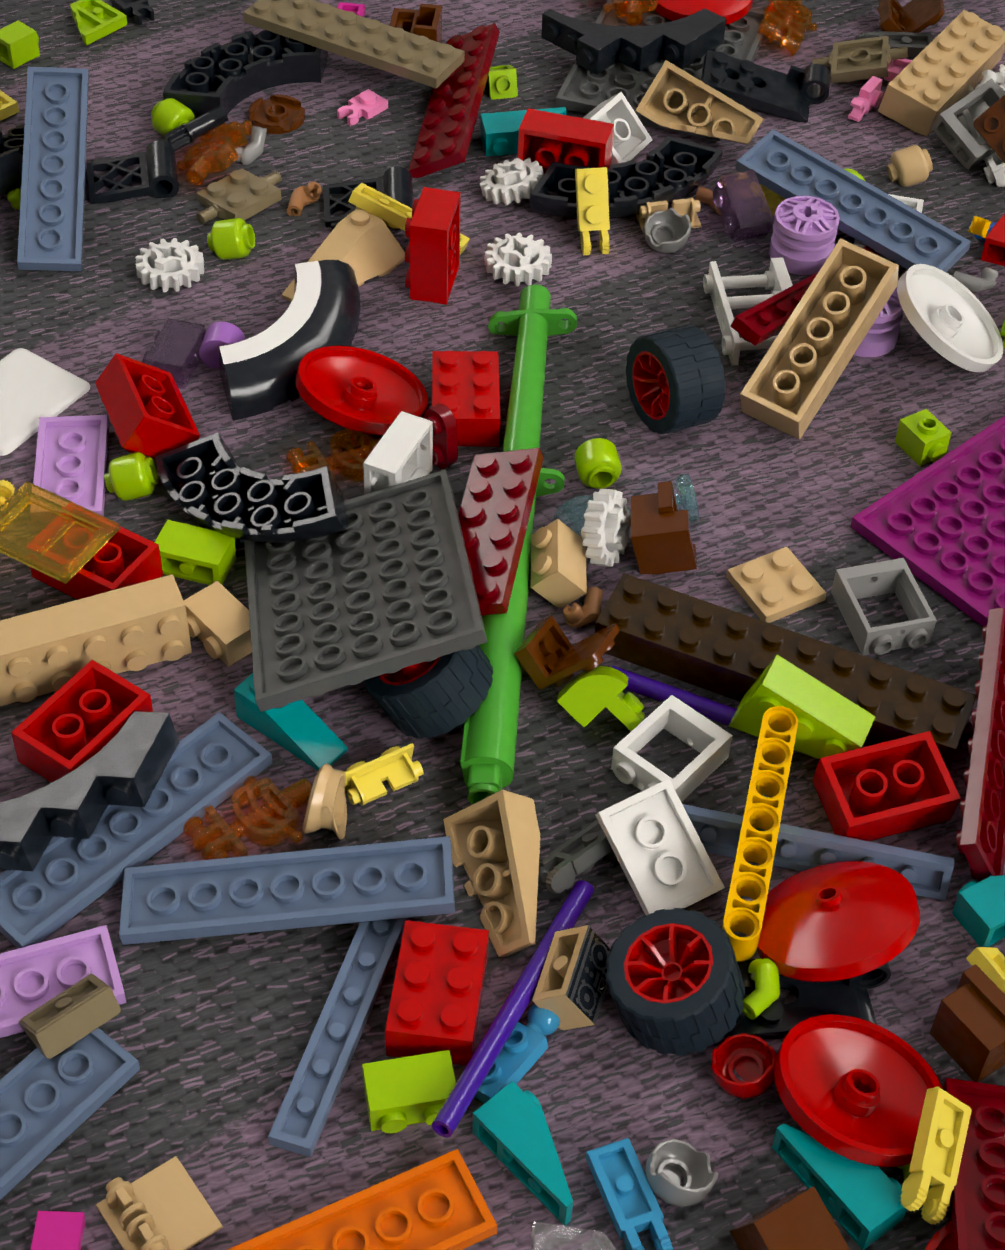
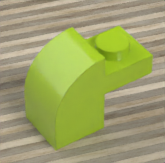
M597 666L586 673L584 671L580 672L559 692L557 702L583 727H586L605 707L630 731L644 720L645 715L642 712L644 706L639 699L631 692L626 694L622 692L628 686V676L617 669L606 666Z

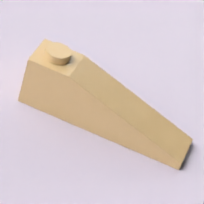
M665 60L635 110L661 127L749 145L764 121V118Z
M357 207L336 225L308 262L339 260L348 263L355 271L359 287L368 279L377 275L382 277L390 273L405 260V251L383 219ZM295 278L282 293V298L292 302L295 294Z
M501 790L443 820L446 837L450 836L453 864L455 867L464 866L470 878L464 887L469 896L478 894L484 907L480 914V920L485 930H489V938L498 957H505L535 944L540 831L534 799Z

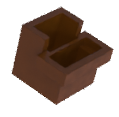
M420 4V10L394 8L389 26L402 28L404 31L425 36L430 40L442 43V5Z
M672 481L659 482L658 493L631 496V540L640 574L654 575L697 569L696 546L692 544L690 536L688 509L678 511Z
M976 964L962 973L957 990L941 1000L929 1033L974 1082H981L1005 1065V994Z
M814 1186L786 1196L729 1231L739 1250H850Z

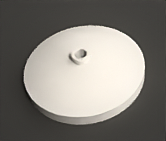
M926 264L911 266L899 278L897 294L905 315L919 335L941 356L951 363L972 372H985L1001 359L1003 342L993 318L976 296L961 282L943 270Z

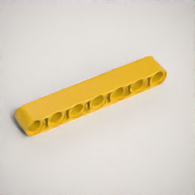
M784 706L769 708L765 711L762 718L722 930L729 937L736 960L740 962L749 960L754 956L759 942L797 733L798 718L791 709ZM755 828H761V829H764L765 831H759V830H756ZM748 862H755L759 865H751ZM741 897H750L753 899V901H746ZM742 932L746 934L747 937H739L733 933Z

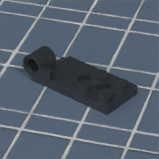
M708 49L704 57L701 81L741 105L792 121L807 123L810 104H820L829 96L831 74L829 69L822 64H812L806 67V69L791 65L788 73L785 74L754 64L749 60L737 59L723 52H715Z
M755 959L743 962L737 961L743 978L745 994L748 995L756 989L755 981L751 979L753 973L748 972L750 963ZM887 962L875 970L856 977L827 982L802 981L779 974L780 989L790 990L795 994L797 1000L791 1004H784L775 1000L754 1020L748 1018L742 1012L738 1016L734 1028L723 1036L724 1039L712 1045H720L727 1037L741 1033L758 1036L763 1040L785 1038L795 1025L803 1020L819 1015L852 1016L877 1025L867 989L878 987L890 979L891 970Z

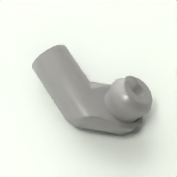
M253 126L250 144L245 148H235L233 154L234 161L241 162L242 165H248L261 156L267 129Z
M985 267L982 269L981 277H975L959 271H955L953 277L971 292L976 293L994 288L997 284L998 271Z

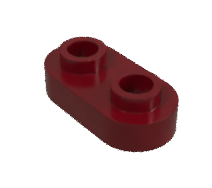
M437 404L425 411L424 419L433 421V465H437L440 469H445L458 460L457 424L451 410L444 404Z

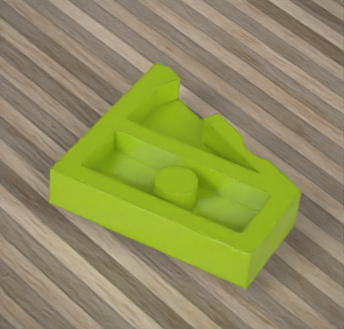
M78 0L70 4L71 15L86 46L127 25L126 15L102 0Z

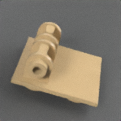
M177 1156L132 1183L123 1181L121 1177L111 1180L106 1185L108 1192L106 1199L96 1204L97 1209L123 1250H188L223 1228Z

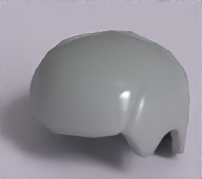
M670 208L665 211H657L647 217L643 233L646 243L650 248L659 253L670 254L677 252L685 246L692 226L687 214L682 216L674 208Z
M674 1138L658 1143L647 1158L645 1167L647 1180L652 1191L662 1202L682 1208L698 1204L711 1191L719 1174L718 1172H712L710 1155L708 1153L699 1152L691 1144ZM681 1174L683 1175L685 1181L683 1187L680 1186Z

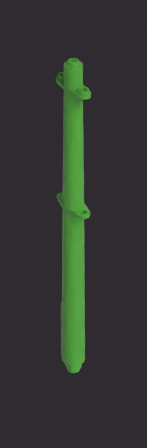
M533 284L523 288L520 293L518 310L509 312L498 311L490 317L488 328L492 334L518 336L503 452L540 448L548 336L568 334L577 327V316L572 310L568 308L550 309L551 294L547 288L541 285ZM541 468L508 611L505 614L482 616L488 642L478 646L490 660V664L493 667V681L491 688L488 690L487 697L480 704L479 709L467 718L464 725L460 763L465 786L468 788V801L472 805L501 791L502 788H505L512 782L514 777L522 668L514 653L525 640L531 565V535L533 534L536 497L558 493L564 487V475L555 469ZM554 479L556 483L548 484L545 480Z

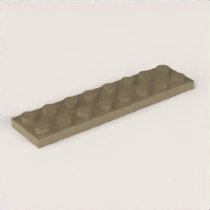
M257 0L243 12L244 23L433 88H438L465 61V51L454 48L452 45L442 44L425 36L404 31L402 28H395L380 23L378 20L368 19L356 15L354 12L344 11L332 7L330 4L315 0Z

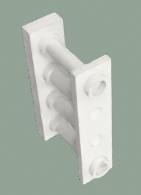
M783 257L771 258L769 271H765L761 275L721 277L716 261L710 262L709 273L704 275L703 278L705 294L710 293L723 335L721 342L723 355H729L732 366L738 365L740 351L769 349L777 337L772 336L756 346L740 338L738 332L731 327L735 318L731 309L752 308L793 286ZM765 287L766 290H771V294L727 297L725 289Z

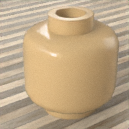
M911 145L893 152L890 164L886 166L891 182L898 181L901 186L909 187L926 181L929 177V172L933 170V165L926 149H921L918 145Z

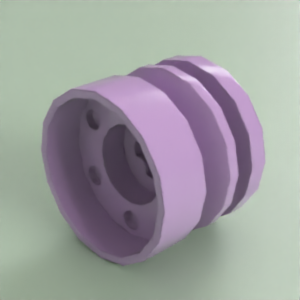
M794 196L778 204L774 215L773 234L769 248L770 258L783 257L788 273L813 275L819 272L835 247L837 228L840 221L838 210L831 203L811 196Z
M897 287L854 355L878 357L889 353L895 348L901 327L900 322L904 314L898 298Z

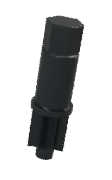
M217 106L165 134V141L169 142L177 151L228 121L227 113L222 106Z

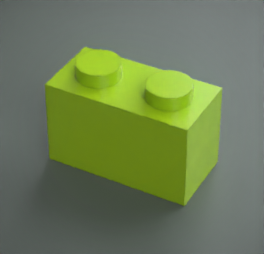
M167 520L154 542L159 544L163 574H173L174 577L211 585L216 581L223 585L236 560L235 538L218 531L192 526L187 523Z
M450 1050L362 1064L363 1087L371 1131L382 1130L385 1133H397L404 1130L407 1125L423 1122L432 1126L434 1119L456 1084Z

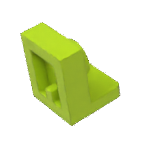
M509 64L491 66L487 78L490 98L495 100L517 97L516 68Z

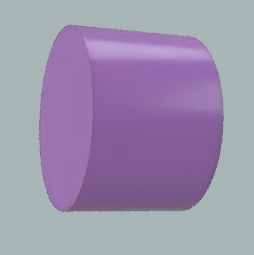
M215 322L211 324L206 330L199 350L203 363L209 368L220 369L219 346L246 340L244 333L237 326L228 322Z

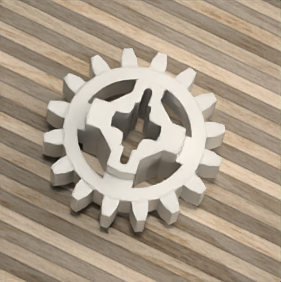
M516 158L511 162L505 160L504 164H494L493 170H485L486 175L480 177L483 197L485 196L487 202L493 200L496 205L501 201L508 205L514 200L516 203H520L521 199H530V194L544 175L543 168L539 166L538 161L531 163L530 158L524 161Z
M517 233L516 236L505 234L504 240L496 237L494 244L489 243L487 251H485L487 273H493L494 280L503 278V284L505 285L510 281H514L515 286H519L520 282H525L529 286L532 284V279L540 282L542 281V275H549V268H551L552 264L550 247L543 246L544 240L542 239L534 241L531 234L527 238L522 237L521 233Z
M163 238L160 240V244L150 242L149 249L141 248L140 255L135 257L137 277L141 278L143 285L150 283L152 290L162 287L163 292H167L169 288H174L178 292L182 285L188 288L192 287L191 280L199 282L200 274H204L203 253L198 251L197 245L190 247L188 240L180 243L177 241V238H173L171 242H166Z
M600 489L599 492L593 493L594 501H588V508L584 513L585 524L581 529L583 546L588 547L585 556L590 558L591 564L613 567L614 563H619V554L624 555V549L628 542L627 535L631 527V517L629 515L630 510L625 509L627 499L622 498L623 492Z

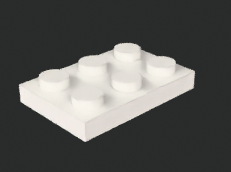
M670 779L614 804L595 815L645 915L661 909L686 908L725 888Z

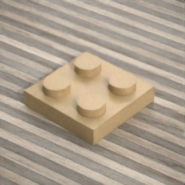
M788 547L781 548L727 570L726 578L757 616L767 623L825 601L826 598L825 590Z

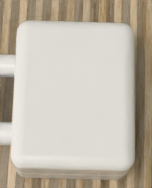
M24 348L15 349L1 359L0 456L10 454L38 432L39 417H57L90 390V384Z

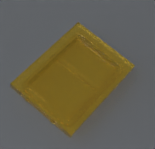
M28 481L0 506V553L65 584L120 530L119 523Z

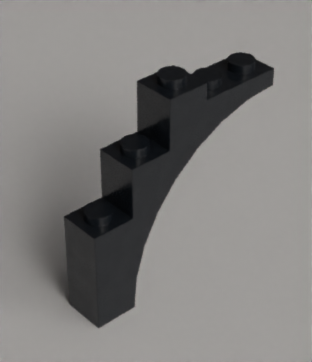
M704 8L688 17L667 23L646 26H611L578 20L549 9L542 13L541 38L576 55V64L596 75L618 61L638 72L643 71L660 59L667 60L683 70L706 55L708 49L714 50L724 43L727 19Z
M133 711L121 730L97 754L77 769L47 786L18 798L1 802L0 869L33 871L52 837L90 839L108 805L145 807L179 744L170 714Z

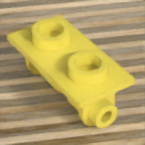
M413 743L402 748L399 746L389 748L377 759L367 763L360 761L347 768L345 771V791H347L350 803L352 805L359 803L363 806L387 795V790L382 783L385 780L388 781L393 792L417 782L419 776L423 775L424 772L419 761H411L414 750Z

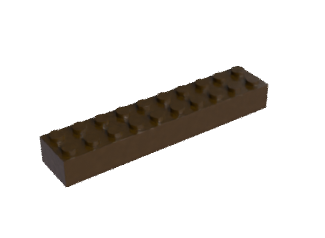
M623 573L595 624V633L615 623L620 629L614 638L615 645L605 654L741 702L744 695L774 657L779 655L875 716L863 746L867 747L930 731L948 771H950L977 697L976 694L625 573Z

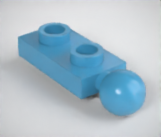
M533 1004L527 1013V1025L517 1023L474 1097L486 1103L511 1081L517 1084L549 1048L545 1035H550L558 1029L560 1025L559 1017L552 1011L539 1008L536 1004Z

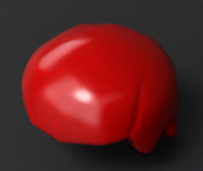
M741 1033L727 1037L712 1051L711 1071L716 1083L730 1096L741 1099L760 1096L770 1088L775 1080V1050L758 1036ZM734 1069L737 1071V1073L740 1075L743 1081L739 1080L734 1075Z

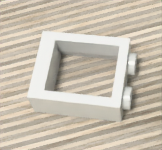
M403 411L400 412L363 463L364 495L430 474L433 470V421Z
M671 695L613 748L611 770L614 771L615 776L625 784L631 783L641 791L670 779L682 802L729 757L733 735ZM662 729H666L700 753L674 779L636 754Z

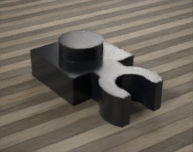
M111 0L113 8L125 14L127 18L133 16L134 23L139 26L143 25L142 18H149L151 21L155 20L154 10L149 6L148 0Z

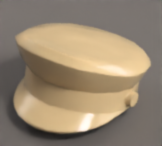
M327 763L319 769L312 785L302 831L305 834L324 828L333 830L340 840L345 837L347 823L345 771L333 769Z

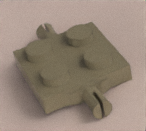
M889 36L834 42L833 51L829 57L813 58L812 63L822 64L830 68L832 83H850L852 81L870 79L872 76L877 78L888 77V66L892 60L908 59V47L891 49Z
M241 168L233 171L223 179L209 184L208 187L196 193L197 201L207 207V209L196 214L197 221L203 225L216 217L222 219L242 218L245 221L282 200L281 189L274 185L282 181L280 173L275 170L267 176L259 178Z

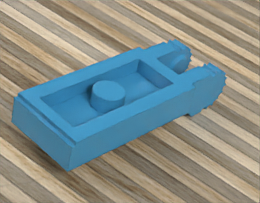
M626 1138L587 1151L586 1161L620 1239L623 1238L626 1249L645 1250L637 1233L650 1229L656 1250H673L672 1243L663 1224V1213L630 1139Z

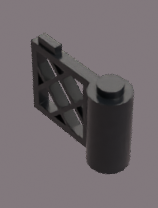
M164 140L151 142L145 152L111 159L109 156L86 163L89 200L91 204L110 203L150 194L155 198H169L177 195L179 191L175 149L169 142ZM139 164L132 171L126 169L128 166ZM94 171H108L103 177L94 173ZM118 175L124 177L118 183L112 181ZM133 181L142 184L138 186L128 187ZM104 186L110 188L107 192L96 194Z
M399 166L386 170L383 177L323 185L325 227H331L332 230L342 219L356 209V206L348 205L350 203L348 201L352 191L361 183L412 208L414 202L411 173L406 168ZM330 194H345L339 200L330 196ZM339 210L346 212L343 216L331 217V215Z

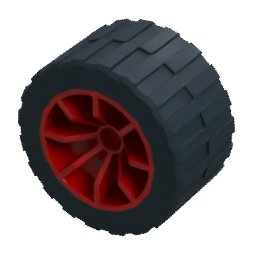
M684 325L640 336L635 339L629 348L630 351L626 359V382L629 396L637 415L654 433L657 432L663 435L709 423L718 417L723 408L726 381L720 355L706 333L694 325Z
M477 645L469 650H460L441 656L434 661L421 662L402 668L395 673H386L364 680V686L403 734L419 739L423 737L431 738L442 733L445 734L456 726L463 724L467 721V718L479 709L480 704L488 695L489 688H491L493 667L490 664V660Z
M684 908L661 909L637 918V921L625 927L618 939L614 940L611 952L606 960V983L628 1032L642 1046L665 1055L676 1054L681 1056L692 1052L698 1053L706 1050L712 1044H717L736 1025V1020L742 1013V1001L745 998L743 978L729 937L724 930L719 928L716 921L703 916L702 913L695 910L688 911L684 910Z

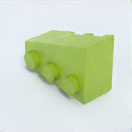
M776 655L744 695L729 727L759 737L765 711L774 706L787 707L798 718L794 750L820 759L862 748L875 716L781 656Z

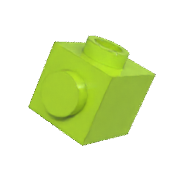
M19 20L0 29V61L15 69L40 56L39 37L36 31Z
M924 409L900 419L895 443L919 466H922L931 461L934 463L947 454L952 432L931 412Z

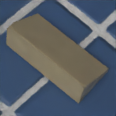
M90 974L27 1014L18 1022L46 1058L51 1059L117 1016L121 1012V1008L111 987L94 974Z

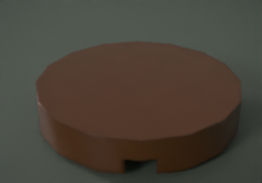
M279 94L270 95V99L264 101L263 97L257 99L250 105L248 110L250 125L266 128L267 134H284L294 131L304 123L306 117L305 109L301 107L300 101L293 97Z

